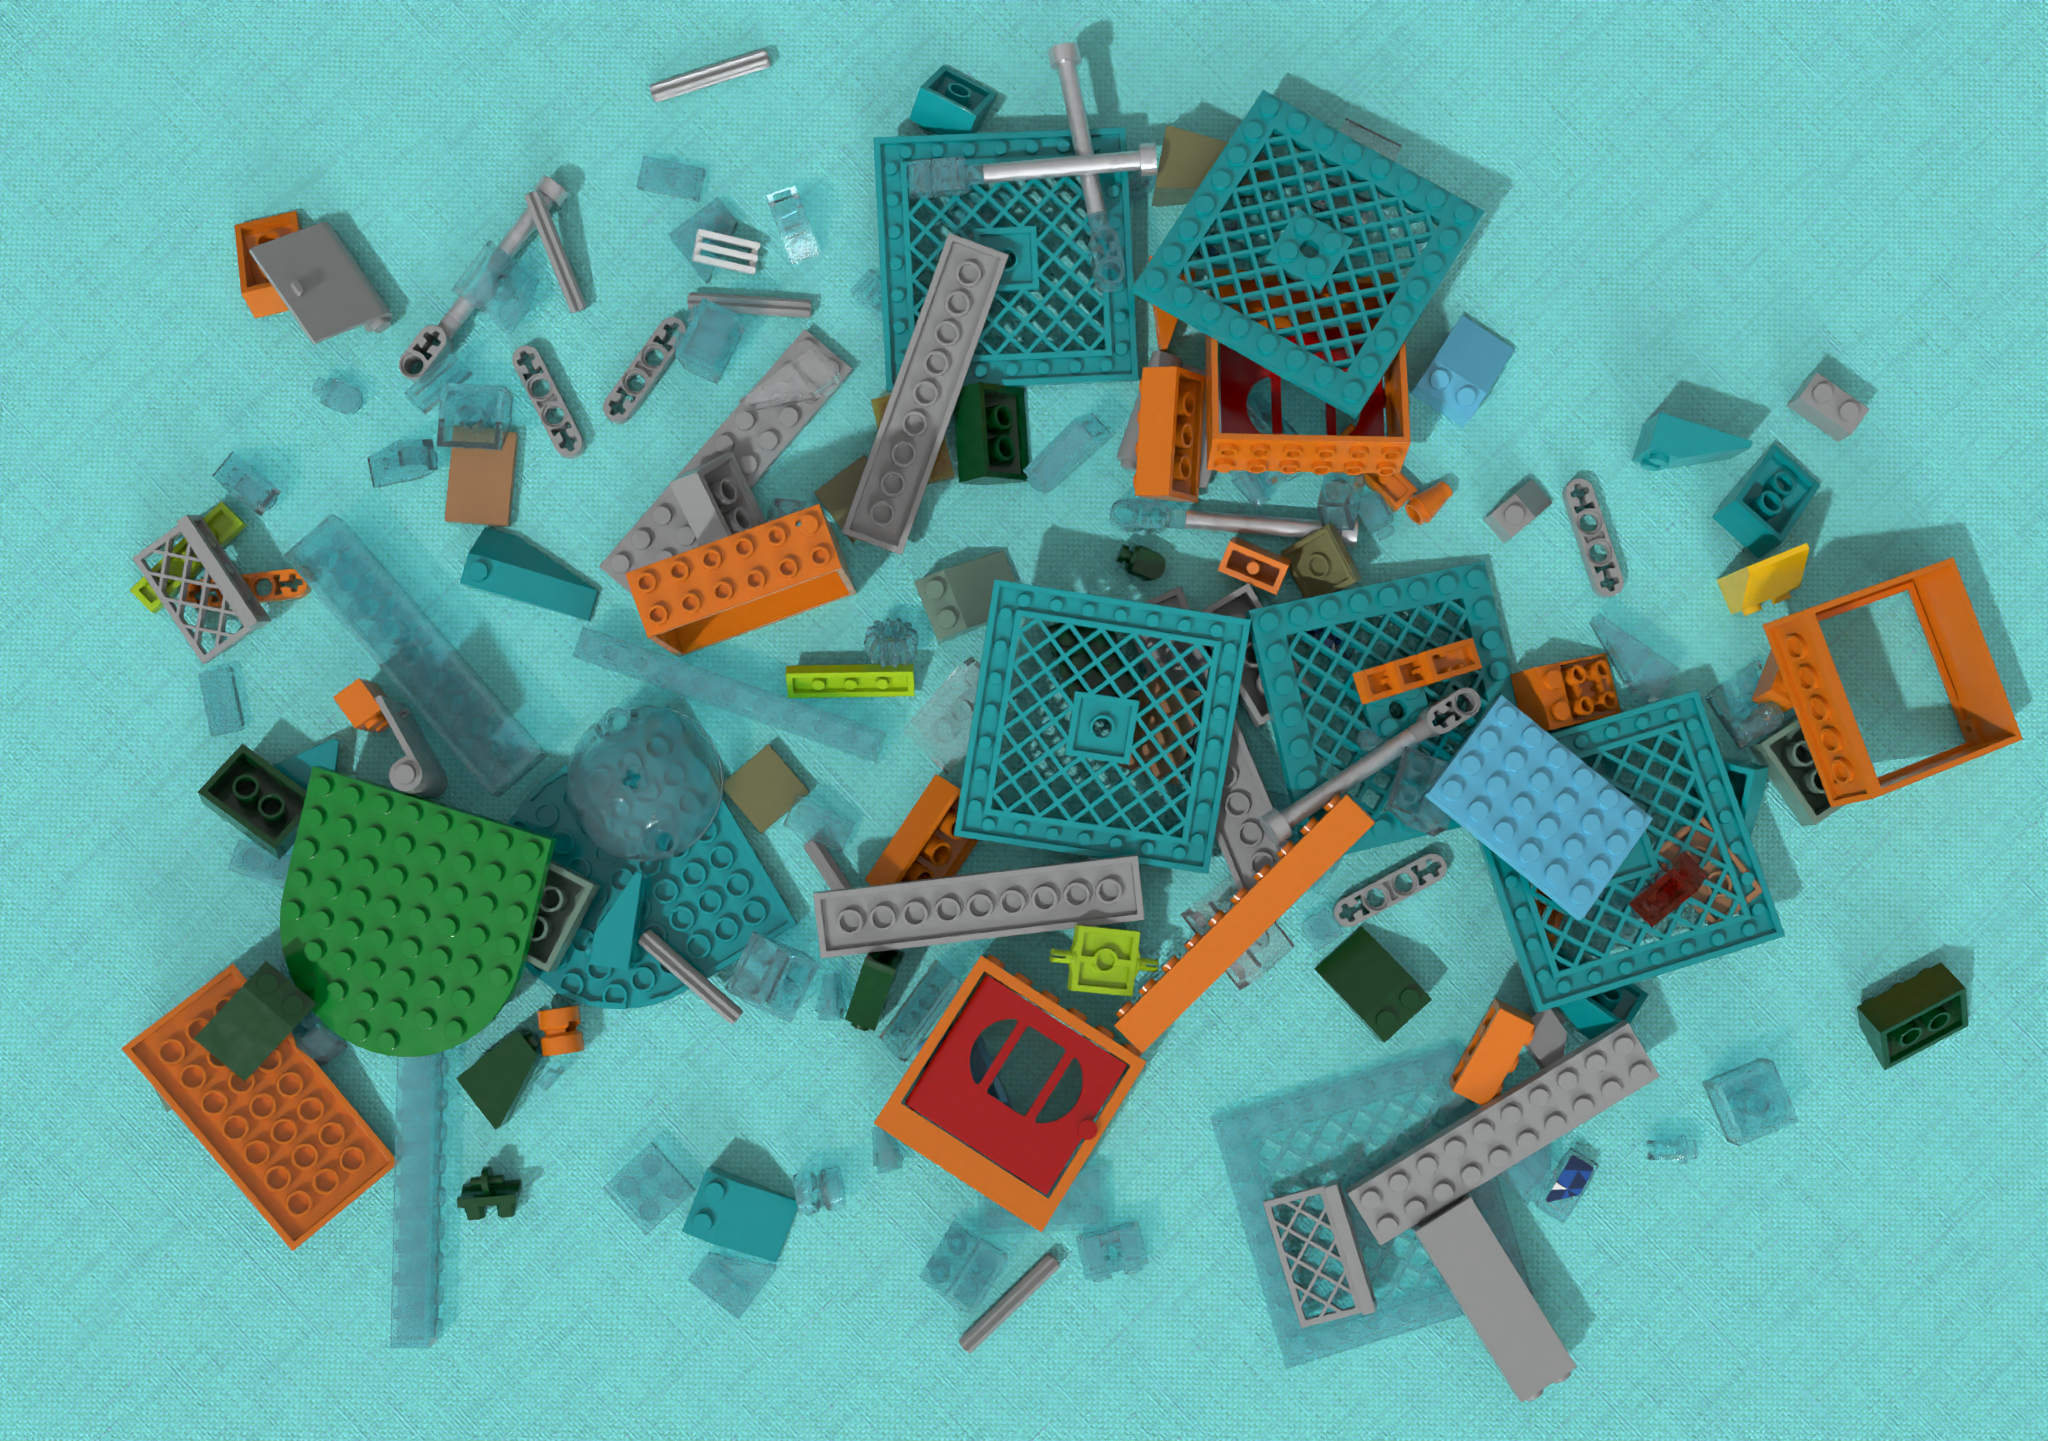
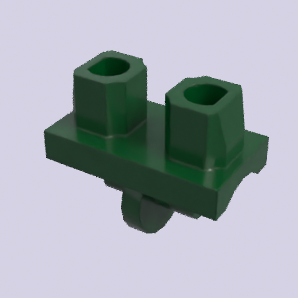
M484 1166L481 1176L471 1177L470 1184H463L461 1196H458L456 1199L458 1208L465 1209L468 1220L484 1218L487 1214V1206L492 1205L497 1206L499 1217H513L517 1211L518 1198L522 1190L521 1180L505 1181L504 1175H494L491 1166Z

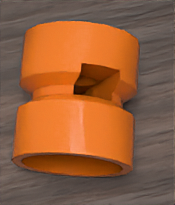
M579 1005L537 1011L539 1029L545 1033L540 1038L542 1056L561 1055L585 1050L583 1032L577 1030V1026L581 1023Z

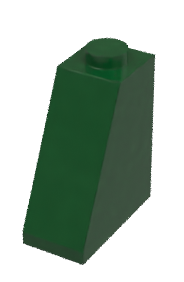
M896 949L867 954L845 1020L851 1022L853 1027L863 1031H868L869 1029L876 1030L905 952Z
M525 1028L517 1030L456 1078L495 1130L504 1126L509 1121L542 1058L541 1041L532 1030L527 1031Z

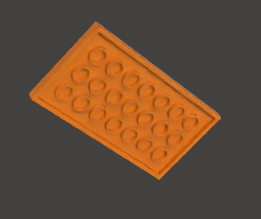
M231 964L121 1049L291 1251H294L399 1164V1162L291 1032L245 1082L194 1040L197 1034L247 982L236 966Z

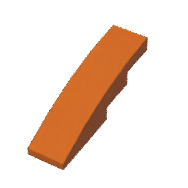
M1469 638L1362 670L1352 675L1361 703L1364 705L1481 669L1482 665L1473 638Z

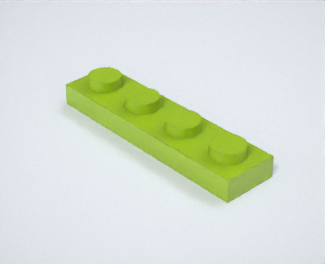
M222 501L203 518L223 548L247 526ZM183 538L173 547L172 552L186 555L188 544L186 539ZM171 556L169 574L182 577L185 559ZM163 558L152 568V571L161 573ZM192 561L190 579H193L204 568L201 562ZM144 576L130 589L151 613L157 614L164 607ZM168 579L166 592L171 598L180 591L181 581Z
M914 664L786 666L785 675L788 698L915 696Z

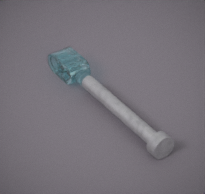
M1073 42L1058 44L1048 50L1051 69L1058 70L1075 156L1094 154L1076 67L1082 62L1079 45ZM1099 174L1079 175L1091 229L1088 253L1094 282L1101 291L1114 292L1121 286L1125 276V265L1119 236L1116 230L1109 226ZM1099 239H1103L1106 244L1109 243L1106 251L1107 257L1103 258V246L1098 244ZM1107 268L1113 269L1117 273L1118 278L1113 281L1106 280L1102 276L1101 271Z
M1155 142L1139 144V150L978 165H967V159L963 157L916 160L907 163L909 197L911 198L963 195L970 192L969 185L1135 170H1141V176L1157 175Z
M1129 498L1115 501L1109 514V521L1112 527L1123 532L1157 534L1164 531L1165 528L1305 538L1333 522L1347 548H1355L1358 535L1357 516L1341 515L1339 521L1179 510L1169 509L1161 501ZM1119 508H1127L1132 512L1133 518L1128 522H1121L1116 518L1115 512ZM1139 509H1143L1141 516H1151L1152 511H1158V516L1163 517L1159 520L1158 524H1153V520L1150 517H1142L1141 524L1136 523Z

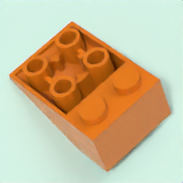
M1606 653L1534 667L1510 674L1518 709L1545 731L1594 721L1621 713Z

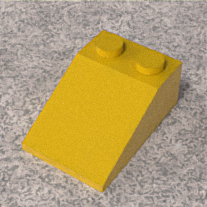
M1802 544L1717 579L1730 613L1734 614L1742 611L1743 615L1747 616L1761 610L1760 603L1771 599L1774 605L1791 598L1789 591L1797 589L1801 585L1809 553L1808 544Z

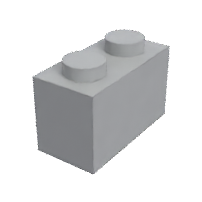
M1818 372L1803 381L1786 405L1837 442L1852 435L1869 411V408Z

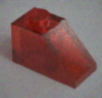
M1683 851L1662 868L1629 902V905L1651 927H1654L1695 894L1708 873Z

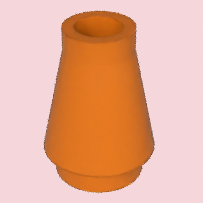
M1440 481L1436 485L1410 497L1409 503L1405 505L1406 513L1416 524L1429 523L1444 503L1453 495L1451 488L1445 482Z

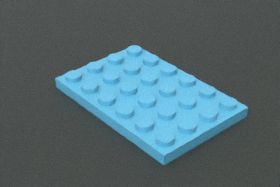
M1502 695L1495 699L1424 795L1576 920H1581L1585 917L1653 820L1650 815Z

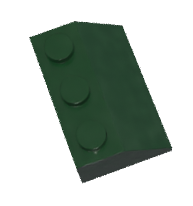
M984 382L962 386L954 408L959 483L993 485L1029 482L1030 469L1024 388Z
M1941 962L1931 968L1921 970L1916 976L1902 983L1894 984L1886 992L1876 997L1868 998L1861 1005L1857 1006L1859 1026L1884 1070L1969 1026L1966 988Z

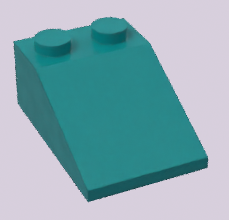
M1660 412L1642 425L1632 460L1641 463L1640 467L1643 469L1659 471V469L1663 470L1732 459L1751 448L1753 441Z
M1773 444L1725 497L1712 518L1755 557L1760 559L1783 543L1821 485L1777 445Z
M711 1165L705 1171L682 1232L714 1245L777 1262L800 1200Z

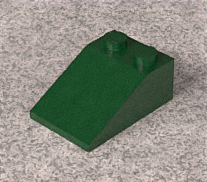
M1362 926L1314 968L1369 1031L1383 1043L1390 1039L1432 1000L1405 969Z
M266 961L197 1034L194 1040L245 1082L317 1003Z

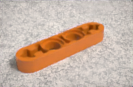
M298 569L241 575L259 603L300 599L307 596L312 589L311 577ZM294 576L303 581L302 585L297 586V591L294 588L281 587L280 582H293ZM262 579H269L272 584V590L266 596H260L257 592V584ZM190 583L186 601L200 603L199 599H195V594L200 593V587L202 588L203 586ZM210 587V592L216 591L217 597L209 596L207 605L221 608L222 593L219 589Z

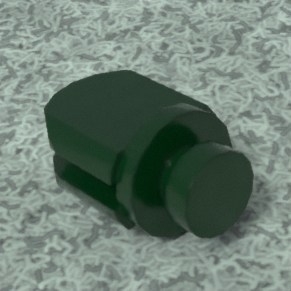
M1123 544L1116 558V562L1121 564L1126 562L1124 570L1127 573L1145 581L1156 580L1165 571L1164 557L1160 553L1142 545L1135 544L1129 550V546Z

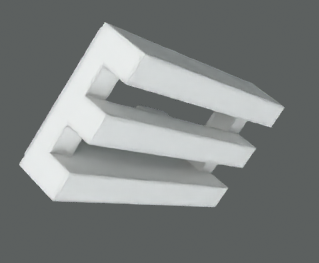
M698 229L692 261L754 275L760 243ZM705 238L751 250L750 253L702 243V240ZM705 250L748 260L749 262L748 266L702 256L700 252Z

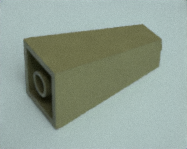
M1166 125L1151 206L1162 207L1188 204L1228 142ZM1262 152L1256 162L1266 160L1265 153ZM1270 170L1255 172L1258 183L1272 180ZM1248 174L1240 187L1250 185ZM1269 191L1261 192L1262 197L1267 196ZM1254 194L1241 196L1239 199L1253 198Z

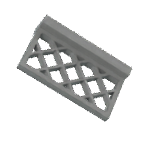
M185 515L177 521L178 525L132 559L202 664H207L255 629L267 625L271 622V619L201 515ZM180 534L188 542L186 555L172 552L174 539ZM154 553L163 554L161 573L152 571L145 559ZM171 556L185 559L182 577L169 574ZM192 561L201 562L204 566V581L190 579ZM168 579L181 581L179 599L171 598L166 592ZM189 583L203 586L200 603L186 601ZM210 587L217 588L222 593L221 608L207 605ZM185 605L199 608L196 625L188 624L184 619ZM206 610L220 612L218 630L204 627ZM228 614L236 615L244 627L236 633L225 632ZM203 632L217 634L215 648L208 653L201 644Z
M1339 1178L1327 1181L1323 1185L1263 1201L1301 1328L1359 1313L1366 1315L1376 1312L1377 1300ZM1321 1194L1325 1207L1319 1217L1302 1207L1307 1197ZM1298 1199H1302L1299 1205L1292 1202ZM1284 1203L1296 1210L1288 1225L1275 1217L1272 1206ZM1299 1212L1316 1221L1309 1236L1291 1227ZM1325 1213H1327L1329 1222L1323 1219ZM1319 1224L1333 1232L1334 1239L1329 1248L1312 1239ZM1279 1227H1281V1228H1283V1229L1285 1230V1232L1283 1233L1282 1237H1281V1233H1280ZM1288 1232L1305 1241L1298 1256L1285 1249L1283 1241ZM1308 1244L1326 1253L1318 1268L1301 1259ZM1335 1244L1337 1246L1339 1254L1332 1251ZM1329 1255L1342 1262L1344 1270L1339 1280L1322 1271ZM1288 1258L1295 1261L1292 1268L1290 1266ZM1298 1264L1315 1273L1308 1287L1301 1285L1294 1279L1293 1272ZM1318 1275L1335 1284L1328 1300L1311 1290ZM1345 1275L1348 1281V1285L1342 1282ZM1339 1287L1352 1295L1355 1306L1341 1308L1331 1302ZM1298 1290L1304 1293L1301 1299ZM1309 1295L1324 1304V1307L1319 1315L1306 1318L1303 1303ZM1328 1307L1335 1310L1325 1313Z

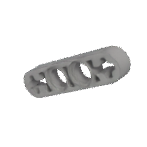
M669 317L660 323L603 403V411L611 422L624 424L633 417L688 339V330L680 319ZM679 326L678 331L681 335L678 338L671 337L667 345L672 349L668 352L657 341L661 339L665 343L669 338L666 330L669 327L675 329ZM653 350H659L664 355L662 363L658 366H651L647 363V355ZM635 375H640L645 379L644 388L638 392L632 391L628 387L629 380ZM624 390L635 400L631 403L627 398L623 403V408L626 410L625 413H617L613 416L614 410L611 406L614 403L617 405L622 403L625 397L620 393Z
M525 345L519 347L512 356L513 366L555 449L561 456L567 459L578 458L585 450L584 438L543 357L532 346ZM528 354L531 358L535 357L531 362L534 369L538 372L537 374L532 375L525 365H520L524 362V355ZM538 381L549 382L550 391L547 395L538 397L534 394L533 389ZM554 408H560L564 412V418L559 424H551L547 419L549 411ZM565 429L572 440L577 439V442L573 444L574 450L562 449L566 441L559 431Z
M1582 478L1574 479L1563 488V502L1591 587L1599 597L1610 598L1622 590L1624 585L1623 576L1591 483ZM1575 486L1578 490L1585 491V495L1581 497L1583 507L1587 504H1590L1591 507L1579 513H1576L1575 509L1581 507L1578 497L1572 498L1571 496ZM1583 515L1592 516L1596 521V527L1592 532H1586L1581 528L1580 518ZM1593 545H1600L1604 548L1606 556L1602 562H1596L1590 557V548ZM1608 563L1610 568L1604 570L1606 577L1615 581V584L1611 586L1610 592L1607 587H1601L1600 582L1605 580L1603 571L1598 573L1595 571V568H1601Z
M1437 854L1422 855L1338 900L1332 908L1333 919L1337 924L1344 927H1352L1440 881L1447 871L1445 860ZM1428 859L1431 863L1437 862L1439 867L1435 869L1436 875L1433 876L1431 873L1420 876V879L1424 882L1419 885L1418 877L1411 870V867L1415 866L1416 871H1421L1427 867L1426 861ZM1402 873L1407 874L1412 881V886L1406 892H1400L1394 884L1396 877ZM1374 888L1381 890L1384 895V901L1377 907L1369 905L1366 899L1367 893ZM1359 896L1362 906L1368 912L1363 915L1362 909L1356 910L1351 914L1353 918L1351 921L1347 918H1340L1339 914L1343 911L1341 906L1345 904L1347 907H1353L1359 904L1355 900V897Z

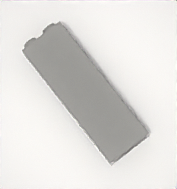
M1465 1194L1411 1227V1230L1510 1389L1521 1402L1525 1400L1532 1401L1543 1394V1388L1553 1382L1555 1384L1561 1383L1571 1376L1570 1371L1577 1368L1469 1195Z

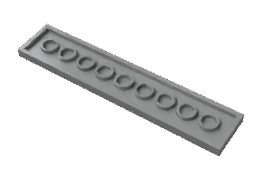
M948 234L843 527V535L899 555L903 554L1007 263L1008 254L954 234Z
M804 329L677 477L726 452L732 451L750 489H752L853 373V369ZM670 485L599 566L631 594L632 592L625 573L700 547Z
M1177 587L1144 602L1191 610L1182 587ZM1138 635L1146 648L1161 639ZM1134 640L1139 654L1142 653L1143 651ZM1170 640L1178 653L1193 644ZM1165 643L1151 653L1160 667L1175 657ZM1202 645L1207 654L1210 656L1207 646ZM1197 648L1183 658L1192 672L1206 662ZM1147 657L1142 659L1147 674L1150 675L1156 669ZM1179 662L1164 672L1173 683L1179 682L1188 675ZM1208 668L1196 676L1204 689ZM1192 680L1184 685L1199 691ZM1235 715L1215 836L1239 891L1243 886L1248 890L1257 882L1253 876L1266 863L1272 867L1280 859L1276 853L1288 842V839L1276 845L1270 840L1260 824L1259 818L1272 810L1274 805ZM1198 732L1194 734L1191 744L1193 752H1195ZM1192 764L1187 767L1190 776H1191Z
M1137 854L813 892L821 958L1075 928V924L1097 926L1145 920Z
M1623 1020L1345 1190L1381 1246L1660 1077L1629 1023Z

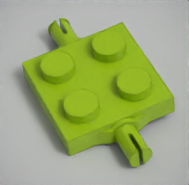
M1075 924L1073 943L1070 950L1052 948L1050 954L1058 956H1049L1052 963H1068V990L1133 996L1134 980L1139 970L1157 972L1158 967L1151 965H1159L1156 958H1140V931Z

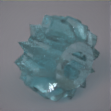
M887 617L884 622L875 620L873 626L867 627L865 634L864 650L866 655L870 657L871 663H880L882 668L892 665L896 669L898 664L908 666L909 660L915 659L917 653V631L912 628L911 623H902L900 618L892 621Z

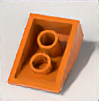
M297 211L234 225L241 294L254 318L289 311L249 253V250L257 245L302 230Z

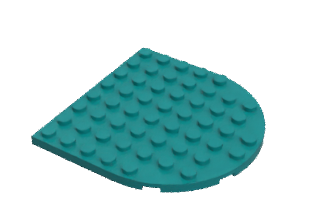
M668 705L544 779L526 796L527 798L508 822V824L557 838L552 859L601 884L558 969L553 972H546L527 961L525 963V967L535 977H538L546 985L554 989L555 992L573 1001L605 1009L640 1008L672 999L690 989L638 942L634 969L625 970L589 965L590 957L586 956L588 939L593 938L595 930L635 872L647 873L638 940L645 931L652 930L707 979L798 924ZM593 804H605L604 813L609 820L613 821V836H598L601 830H603V810H597V815L594 814L593 810H589V808L593 807ZM609 804H613V817L607 811ZM593 817L597 819L596 833L590 832V830H593Z

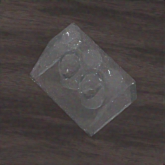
M1232 874L1228 875L1181 913V916L1195 933L1198 932L1202 936L1210 928L1207 922L1220 909L1225 913L1233 905L1230 899L1238 892ZM1275 921L1225 972L1239 991L1264 976L1295 945Z

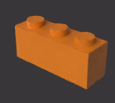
M1495 998L1448 1079L1452 1091L1482 1106L1499 1096L1503 1089L1502 1082L1508 1072L1512 1073L1519 1062V1052L1524 1045H1529L1534 1037L1535 1025L1530 1015Z

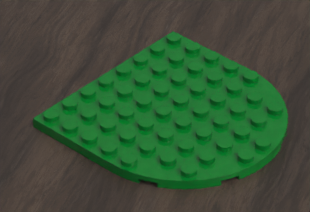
M313 766L280 907L281 944L294 984L317 1003L312 1011L328 1028L350 1043L371 1052L396 1057H420L449 1050L470 1040L496 1019V1016L503 1009L506 1002L511 999L519 984L525 967L557 838L326 767Z

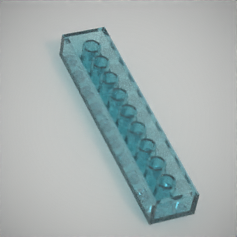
M330 514L283 555L491 796L501 797L548 756L343 519Z

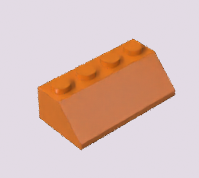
M1178 366L1143 367L1142 377L1139 382L1141 402L1137 414L1139 435L1135 446L1137 467L1133 478L1135 496L1154 500L1198 503L1205 376Z
M935 774L865 878V881L870 885L956 875L979 841L978 839L954 836L961 790Z

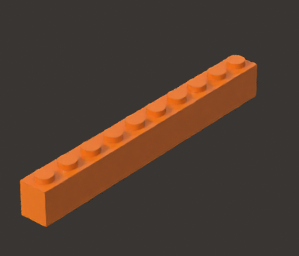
M1347 793L1342 797L1338 794L1334 795L1323 807L1327 812L1318 821L1312 817L1300 829L1303 836L1295 844L1289 840L1276 853L1280 859L1272 867L1266 863L1253 876L1257 880L1255 884L1248 890L1243 886L1230 899L1233 905L1225 913L1220 909L1207 922L1210 928L1202 936L1197 932L1186 942L1184 946L1188 950L1180 958L1173 955L1162 966L1161 969L1165 973L1157 981L1151 977L1138 990L1142 996L1134 1004L1128 1000L1115 1013L1119 1018L1114 1026L1141 1053L1375 824V820Z

